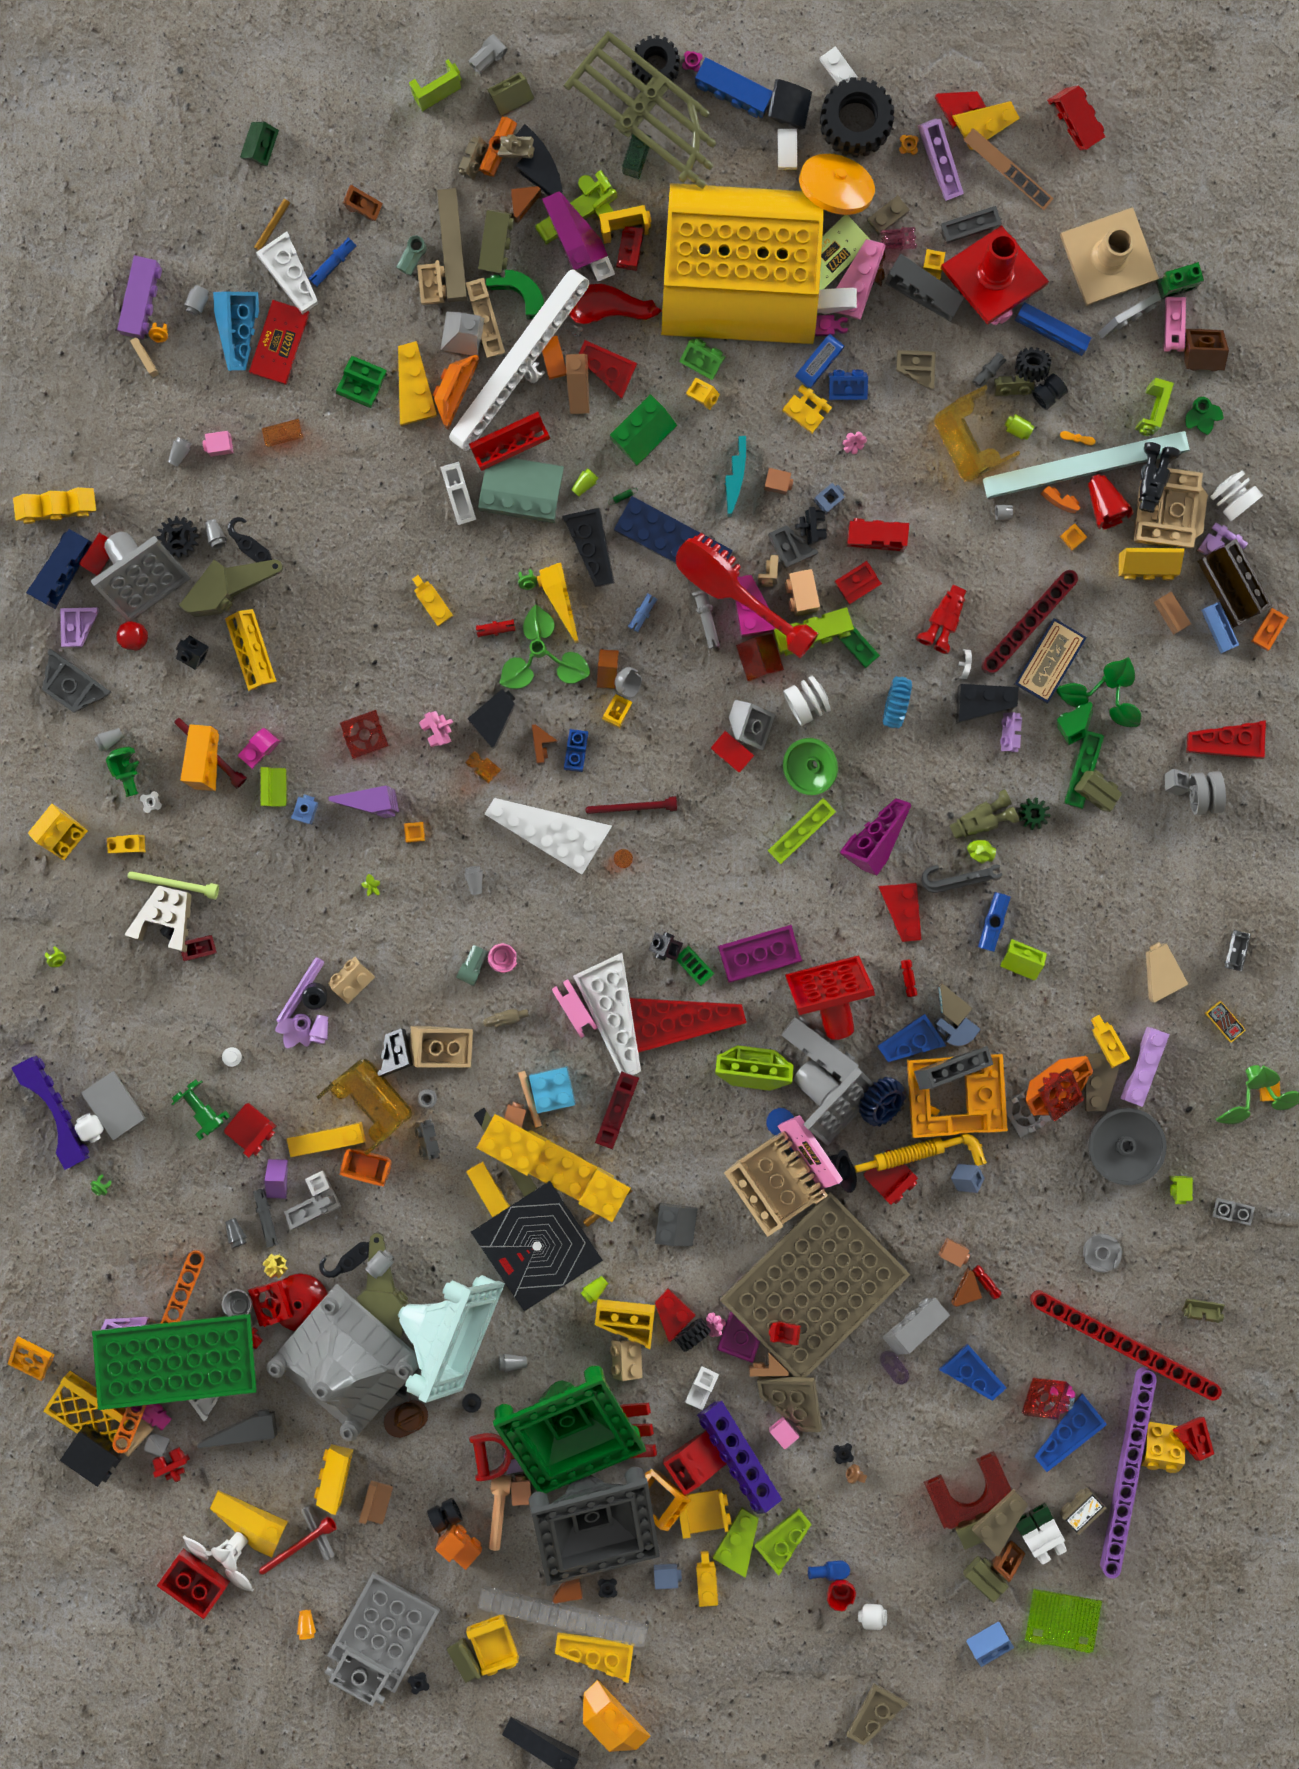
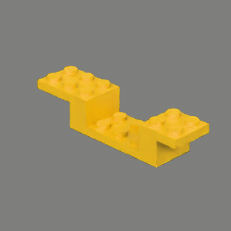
M496 1113L476 1147L526 1176L530 1174L545 1183L550 1181L554 1188L578 1200L579 1205L610 1222H613L631 1187L614 1179V1175L531 1130L528 1132Z

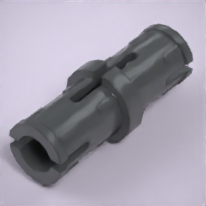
M996 353L993 359L982 367L983 370L972 380V383H975L974 385L977 388L982 389L986 382L996 375V371L1006 362V358L1001 353Z

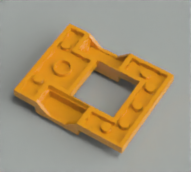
M990 1054L993 1065L965 1075L967 1113L932 1117L930 1090L919 1089L914 1071L952 1057L907 1060L912 1138L1008 1131L1003 1054Z

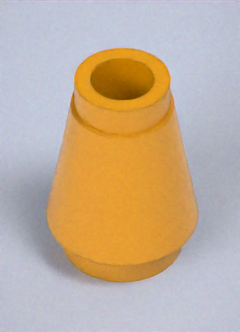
M311 1610L299 1611L297 1630L299 1640L315 1638L314 1633H316Z

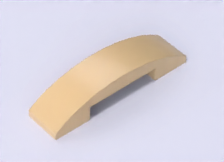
M484 278L466 282L474 315L485 318L481 340L486 357L490 358L504 354L505 350Z

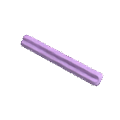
M317 957L313 960L276 1020L278 1023L292 1016L302 1000L304 988L314 981L324 965L323 960Z

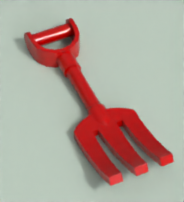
M649 1403L620 1405L627 1417L644 1416L651 1413ZM632 1424L639 1428L641 1437L654 1434L653 1424ZM483 1433L469 1437V1442L473 1443L478 1472L475 1475V1480L487 1481L502 1476L508 1470L511 1460L515 1459L502 1438L494 1433ZM486 1441H495L505 1448L503 1463L492 1471L489 1470ZM644 1444L646 1452L631 1458L655 1457L657 1455L656 1444Z

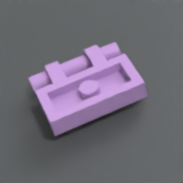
M1215 522L1211 529L1216 531L1217 534L1214 537L1208 533L1197 551L1206 555L1224 545L1225 543L1220 541L1223 536L1230 541L1236 538L1242 549L1248 543L1239 534L1235 535L1227 530L1228 527L1225 525L1221 526Z

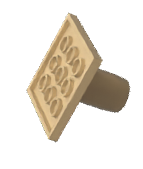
M1133 207L1060 234L1085 306L1153 283L1159 279Z

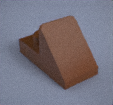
M353 185L349 186L343 201L349 212H358L371 221H376L383 204Z
M535 724L532 725L536 762L537 764H543L545 759L548 758L547 747H543V744L556 743L558 741Z

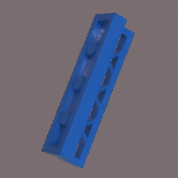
M1026 302L1023 303L1014 320L1080 356L1084 354L1091 340L1090 336Z

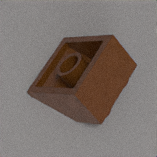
M1185 329L1184 362L1186 369L1193 371H1225L1229 348L1224 330Z

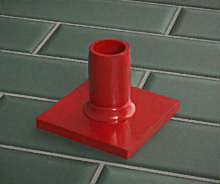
M1002 225L943 263L940 268L987 325L1049 283L1048 279Z
M859 955L785 974L798 1014L803 1015L820 1010L826 1036L833 1040L847 1038L854 1032V1022L849 1002L875 996L874 988Z

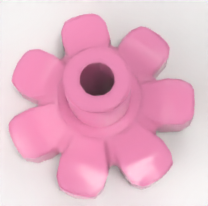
M856 432L855 435L853 433L847 434V439L843 441L844 450L846 453L857 454L858 449L861 450L864 447V443L867 442L866 437L861 432Z
M714 1312L709 1313L706 1317L707 1326L711 1330L709 1335L711 1337H719L722 1335L721 1330L726 1325V1321L721 1319L719 1315L715 1316Z

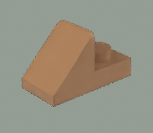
M769 1350L768 1365H765L764 1362H754L753 1365H749L750 1377L789 1376L788 1370Z

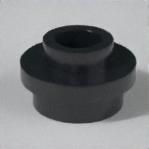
M475 1393L465 1395L462 1400L464 1410L469 1413L478 1411L481 1407V1398ZM471 1399L475 1401V1405L473 1406L469 1405L468 1401Z

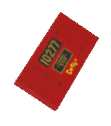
M272 300L249 370L250 374L284 385L287 384L310 314L309 311L302 314L297 307Z

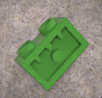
M696 338L689 341L679 362L713 380L726 357L722 355L723 352L714 347L711 349L706 346V342Z

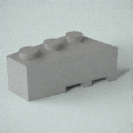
M936 1298L923 1299L918 1304V1308L909 1312L901 1322L882 1337L896 1355L910 1354L950 1316Z

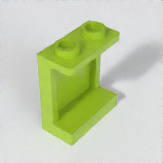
M449 59L445 61L448 72L423 88L419 86L416 79L409 82L412 96L422 112L461 89L460 81L462 79L459 75L460 71L455 63L451 64Z
M1155 377L1147 386L1146 394L1156 396L1150 420L1143 418L1135 427L1139 434L1144 436L1154 435L1161 428L1174 385L1173 382Z

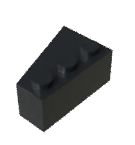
M960 684L957 694L956 724L1016 708L1018 706L1019 687Z

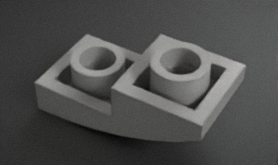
M1216 1198L1212 1217L1251 1226L1255 1207Z

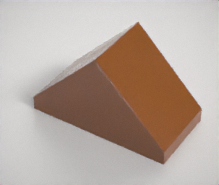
M538 186L511 189L514 220L517 224L541 196V188Z
M600 649L597 688L616 689L615 679L617 676L619 651Z
M969 1268L966 1269L951 1300V1303L956 1307L982 1298L974 1272Z
M1011 1540L1002 1549L999 1556H995L991 1562L994 1568L1010 1582L1026 1553Z
M580 1578L563 1582L553 1595L552 1602L556 1604L582 1599L583 1592Z

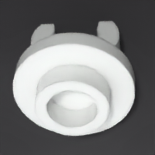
M539 362L531 365L524 375L531 383L537 382L545 373V371L537 372L536 368L539 366Z

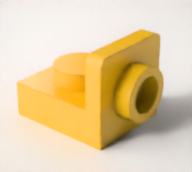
M698 378L694 379L686 392L688 397L703 404L708 410L716 404L720 395L712 385Z

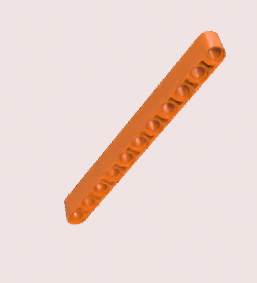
M193 1250L188 1254L161 1323L181 1321L205 1260L204 1254L200 1250ZM191 1255H200L201 1262L193 1264L190 1260ZM186 1272L192 1273L194 1280L192 1282H185L183 1274ZM184 1291L187 1295L186 1299L178 1300L176 1292ZM169 1310H178L179 1317L176 1319L170 1318L168 1315ZM142 1405V1409L139 1411L133 1410L132 1407L126 1408L112 1444L113 1449L117 1453H125L130 1448L147 1405ZM126 1420H132L135 1424V1427L133 1429H127L124 1426V1422ZM120 1438L125 1439L127 1446L120 1448L117 1445V1440Z

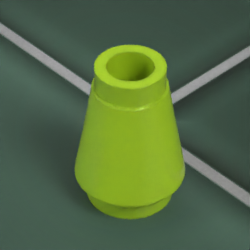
M587 468L585 471H582L571 490L580 497L596 485V481L599 478Z
M600 1276L582 1288L583 1291L580 1294L592 1304L598 1300L609 1283Z

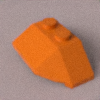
M477 355L451 363L448 369L445 368L441 375L443 380L440 386L437 385L434 390L433 396L435 397L436 406L443 424L448 430L479 364L480 359Z
M1080 1056L1059 1059L1029 1082L1026 1102L1034 1116L1052 1115L1081 1093L1089 1076L1093 1073L1088 1057Z

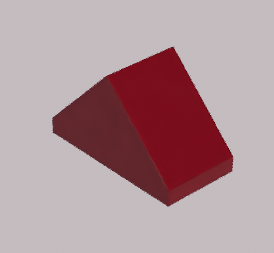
M212 935L185 941L187 951L186 953L181 952L183 961H191L217 953Z

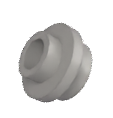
M425 1089L418 1095V1103L423 1108H431L437 1102L436 1093L430 1089ZM425 1095L431 1097L430 1102L424 1100Z

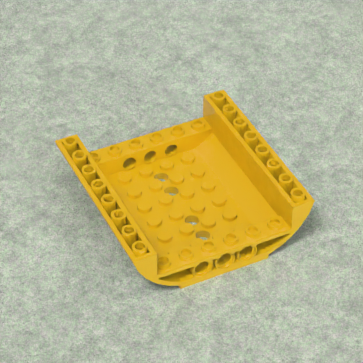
M670 183L661 335L814 344L820 285L823 209L812 203L803 191L706 185L702 189L695 184ZM703 245L710 248V252L706 255L701 254L699 248ZM723 246L730 250L726 256H722L718 251ZM766 249L768 256L760 258L757 254L758 250ZM785 250L788 256L785 259H780L777 257V252Z

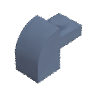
M940 1017L934 1022L938 1026L936 1030L944 1036L949 1034L945 1042L955 1046L968 1044L981 1030L966 1017L955 1028Z

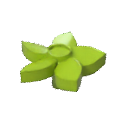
M368 874L366 881L361 883L364 888H368L367 896L372 895L373 892L376 895H380L377 888L380 885V881L375 880L372 875Z

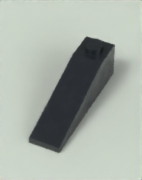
M510 1717L502 1733L504 1737L554 1769H574L579 1760L578 1750L513 1717Z

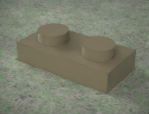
M897 195L870 216L867 221L877 234L880 235L910 210Z

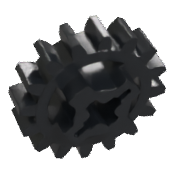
M175 516L174 521L168 518V524L161 523L164 528L157 530L161 533L160 536H157V539L162 541V545L170 551L173 557L176 554L181 559L182 554L186 557L189 556V550L195 552L193 545H199L195 539L200 538V536L195 534L198 529L197 527H192L194 523L191 520L187 522V518L183 517L180 521L179 517ZM175 525H183L179 528H172ZM168 532L169 539L166 541V535ZM190 532V541L188 542V534ZM175 535H180L181 540H177ZM178 546H183V547H184V548H182V549L176 550V548H177Z

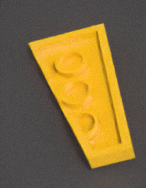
M417 341L398 346L400 426L436 417L437 413Z

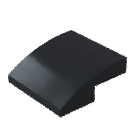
M775 79L768 117L781 124L788 123L799 130L805 129L812 91L788 81Z

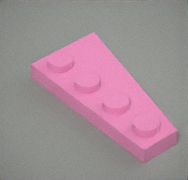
M869 239L865 240L837 288L857 289V308L835 313L861 320L886 247L885 244Z

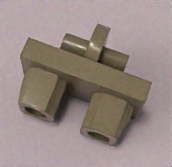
M513 134L501 136V146L497 154L499 157H533L535 148L533 147L534 139L532 137H516Z

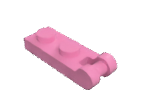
M1186 297L1165 298L1164 352H1170L1171 350L1184 352ZM1172 337H1178V342H1172Z

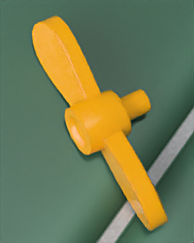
M1068 431L1060 433L1062 439L1073 440L1075 443L1081 442L1092 446L1096 442L1093 437L1081 436L1080 434L1075 435Z

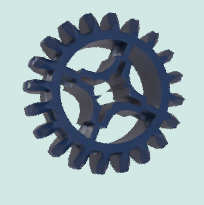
M892 1077L880 1078L877 1083L873 1082V1085L868 1087L867 1092L864 1093V1097L860 1099L861 1103L858 1106L863 1120L874 1127H880L882 1124L886 1125L888 1121H892V1118L901 1111V1106L905 1104L903 1102L906 1099L904 1087Z

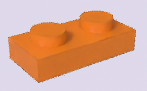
M1270 608L1251 642L1269 651L1289 617L1274 608Z

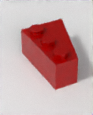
M1078 85L1063 89L1047 101L1050 105L1054 103L1060 112L1057 114L1060 120L1064 118L1068 126L1067 131L1079 150H1086L1105 138V135L1103 133V125L1095 117L1094 108L1086 100V92Z
M854 518L848 524L846 547L904 552L908 545L910 523L884 522L881 520L865 521V519Z

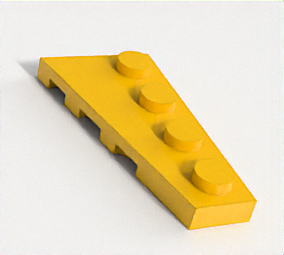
M558 1632L555 1654L577 1663L580 1662L591 1669L605 1672L606 1675L615 1676L629 1683L634 1643Z

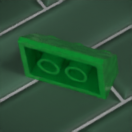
M650 394L610 434V440L638 466L677 427V424L666 409Z

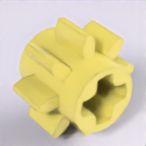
M270 1254L263 1262V1265L266 1266L264 1272L270 1278L275 1276L280 1278L288 1269L285 1266L287 1260L280 1256V1254L275 1256Z

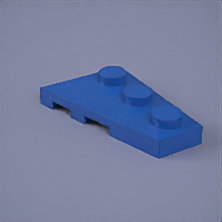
M923 1014L877 1045L887 1062L947 1046L926 1014Z

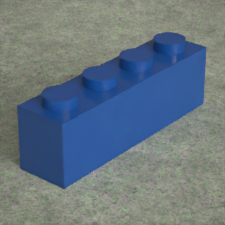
M706 57L695 77L697 88L704 92L709 91L713 93L719 100L725 99L731 102V105L737 109L743 108L747 110L748 114L755 118L760 117L763 119L771 103L773 91Z

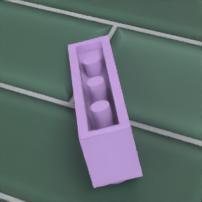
M933 119L917 125L945 201L964 194L941 119Z

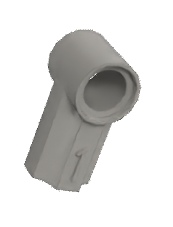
M492 34L484 41L482 48L468 62L477 73L481 74L492 62L500 60L508 49Z

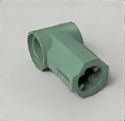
M415 235L409 238L407 247L396 266L401 272L410 276L427 250V246L420 236ZM414 243H422L421 248L419 250H413L412 247Z
M473 945L456 978L474 986L488 951Z

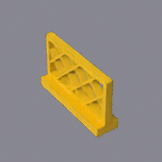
M69 1371L60 1382L61 1384L43 1412L77 1434L85 1424H92L93 1429L98 1432L96 1423L105 1421L107 1431L98 1433L101 1435L108 1434L109 1440L113 1442L118 1429L111 1430L109 1420L115 1419L121 1423L126 1408L101 1410L104 1418L95 1419L93 1410L98 1409L96 1387L72 1371ZM63 1387L71 1391L72 1397L63 1398L61 1391ZM83 1398L87 1401L88 1407L79 1409L77 1399ZM73 1400L75 1410L66 1411L64 1402ZM60 1403L62 1412L56 1413L50 1408L53 1404ZM89 1411L91 1420L82 1421L80 1412ZM76 1413L78 1423L70 1422L68 1414Z

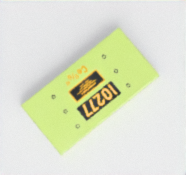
M844 215L822 236L819 290L829 285L854 260L865 240L869 239L849 215Z

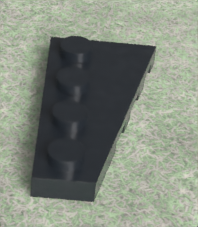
M600 508L563 515L562 517L585 563L594 586L601 587L614 584Z

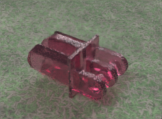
M903 226L901 229L880 230L881 236H884L881 238V243L886 245L885 250L900 249L902 251L903 249L917 248V244H915L916 236L914 235L916 229L915 227L904 228Z

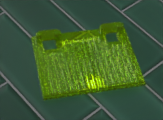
M1033 1589L1025 1641L1092 1653L1094 1651L1102 1601ZM1034 1629L1043 1630L1042 1637L1033 1635ZM1079 1637L1088 1638L1087 1645L1080 1644Z

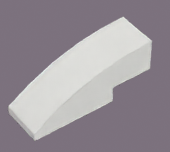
M856 288L819 290L817 313L826 315L857 308Z
M459 461L442 466V475L457 524L460 525L476 520Z

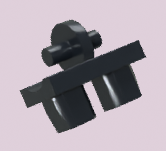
M809 507L808 510H805V517H799L800 524H796L795 529L801 530V536H807L808 545H813L827 538L826 529H817L816 524L817 522L825 521V511Z

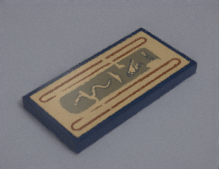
M1053 618L1014 685L1047 704L1087 637Z

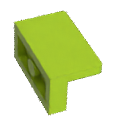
M260 767L261 806H286L287 770L285 768Z
M1011 939L1000 966L1029 979L1036 980L1044 967L1047 953Z

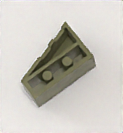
M493 209L487 210L478 269L502 273L504 269H507L508 258L506 253L511 245V238L509 237L510 231L513 230L514 213Z

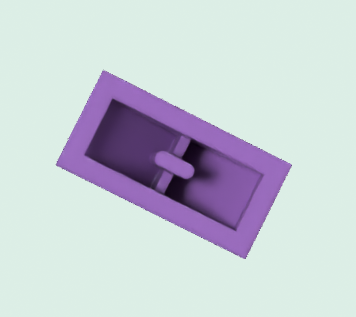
M268 1159L264 1180L267 1198H287L288 1160Z

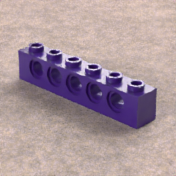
M723 1401L713 1402L698 1413L700 1425L708 1432L711 1443L719 1450L720 1458L727 1463L731 1476L739 1483V1488L750 1501L749 1504L752 1510L757 1514L766 1513L782 1501L781 1496ZM717 1421L720 1423L719 1430L716 1427ZM727 1437L730 1440L729 1446L726 1444ZM737 1454L740 1456L739 1463L736 1460ZM747 1471L750 1472L749 1479L746 1476ZM757 1487H759V1489H760V1495H759V1496L757 1495V1492H756Z

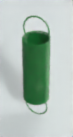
M628 489L614 496L613 500L615 503L613 504L634 496V493L631 489Z

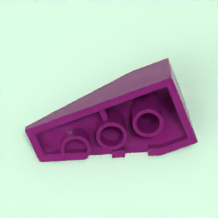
M560 191L542 199L572 270L576 271L608 256L601 238Z
M895 798L879 812V817L872 823H866L864 825L865 829L858 835L855 833L849 838L840 854L863 871L877 876L889 859L911 808V803Z

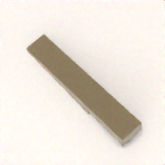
M456 188L437 190L448 302L468 301Z

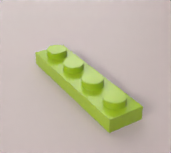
M822 798L767 851L779 864H782L836 811Z

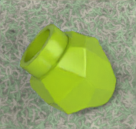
M976 840L967 846L970 856L981 864L987 861L992 862L995 858L996 848L992 847L988 841Z

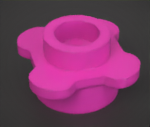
M686 51L682 68L698 72L701 67L700 61L703 59L702 54Z

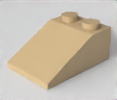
M411 1026L410 1053L412 1066L471 1067L473 1029Z

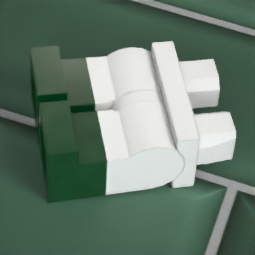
M1044 1502L1030 1510L1039 1530L1036 1528L1028 1512L1021 1516L1016 1525L1032 1554L1042 1564L1051 1560L1047 1553L1048 1550L1054 1548L1057 1555L1067 1551L1064 1544L1065 1539L1048 1506Z

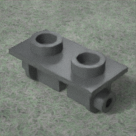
M1234 930L1231 933L1230 947L1224 963L1225 968L1242 971L1251 934Z
M431 1119L416 1122L414 1132L416 1138H419L420 1156L423 1157V1160L438 1158V1153H440L437 1140L430 1141V1137L436 1136Z

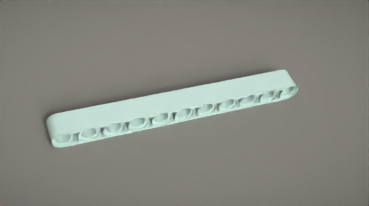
M1186 432L1173 433L986 477L983 479L987 498H994L1147 462V455L1144 452V444L1146 442H1154L1161 445L1157 459H1160L1161 451L1164 447L1177 448L1180 450V454L1190 451Z

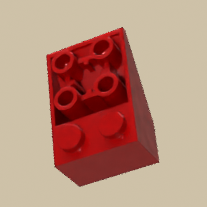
M706 1430L663 1458V1464L684 1496L701 1486L727 1463L720 1458V1452L711 1443Z

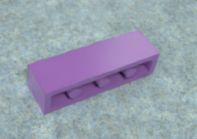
M135 255L133 257L117 328L121 335L144 340V335L148 333L149 323L147 322L149 316L153 313L152 300L157 295L156 282L157 279H160L162 268L156 260Z

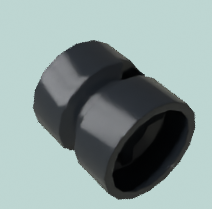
M1052 373L1044 380V384H1039L1031 393L1036 402L1042 408L1048 410L1056 403L1055 399H1061L1068 393V389L1061 378Z
M453 1498L442 1502L441 1507L436 1505L427 1510L429 1520L437 1533L447 1529L449 1524L453 1526L463 1520L460 1509Z

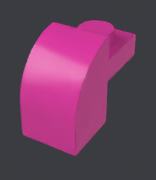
M262 728L249 740L250 742L238 754V757L253 769L281 741L269 730Z

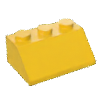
M1125 548L1119 553V577H1124V580H1135L1136 577H1143V580H1155V577H1162V580H1174V577L1180 575L1184 549Z
M331 1444L329 1450L325 1449L323 1461H326L325 1467L320 1470L318 1479L321 1480L320 1487H316L314 1498L317 1499L316 1506L336 1515L342 1503L354 1449Z

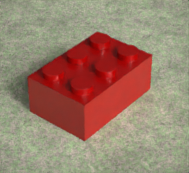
M183 1548L159 1581L157 1587L199 1617L205 1619L230 1581Z

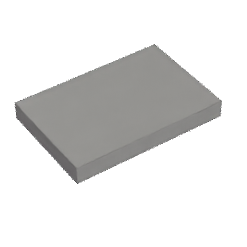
M112 1071L81 1092L112 1140L117 1139L146 1119L115 1071Z

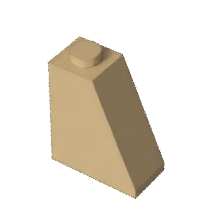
M1160 942L1149 947L1150 950L1146 952L1150 1002H1156L1188 985L1166 943L1160 944Z

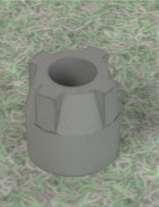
M1012 505L995 506L996 520L1013 518Z

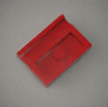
M865 561L834 581L848 602V605L882 585L868 561Z

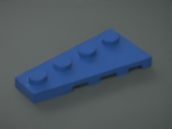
M1081 1393L1073 1404L1072 1409L1062 1418L1034 1457L1044 1470L1048 1472L1107 1424Z

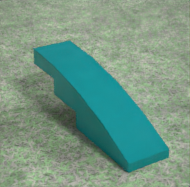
M738 436L739 455L732 456V475H726L725 477L728 517H731L744 478L746 436Z

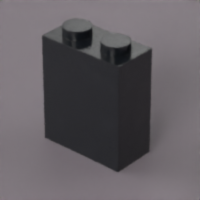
M85 1424L60 1461L98 1487L102 1481L106 1483L112 1475L110 1470L112 1467L116 1468L121 1462L122 1458L119 1456L122 1453H117L113 1449V1442Z

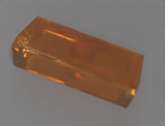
M299 418L262 428L264 442L267 447L304 437Z

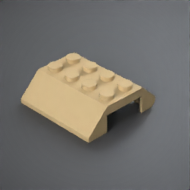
M785 1131L761 1144L724 1172L767 1237L782 1228L785 1222L813 1203L817 1204L828 1196L823 1188L818 1190L821 1187L819 1182L810 1187L806 1184L815 1175L813 1172L807 1174L811 1169L802 1156L794 1160L800 1154L798 1150L793 1151L789 1155L785 1153L784 1150L789 1149L793 1145L791 1140L783 1144V1142L789 1139Z

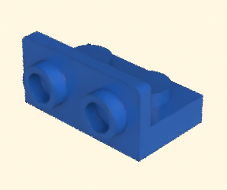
M856 369L852 370V372L833 370V373H829V400L868 399L867 372Z

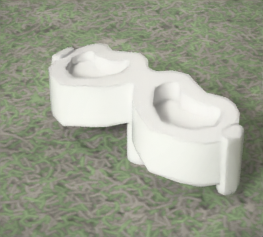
M963 649L965 662H959V665L964 666V670L959 678L967 679L971 669L972 654L971 650Z

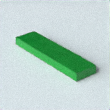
M1087 731L1086 737L1082 739L1063 804L1083 809L1086 798L1076 792L1074 788L1086 771H1094L1104 735Z

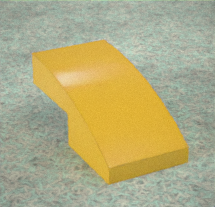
M927 249L923 269L940 280L942 273L940 268L944 263L946 252Z

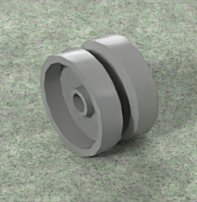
M1220 771L1208 772L1207 776L1203 772L1190 775L1189 800L1194 815L1206 814L1208 809L1212 814L1224 812L1226 791L1224 778Z

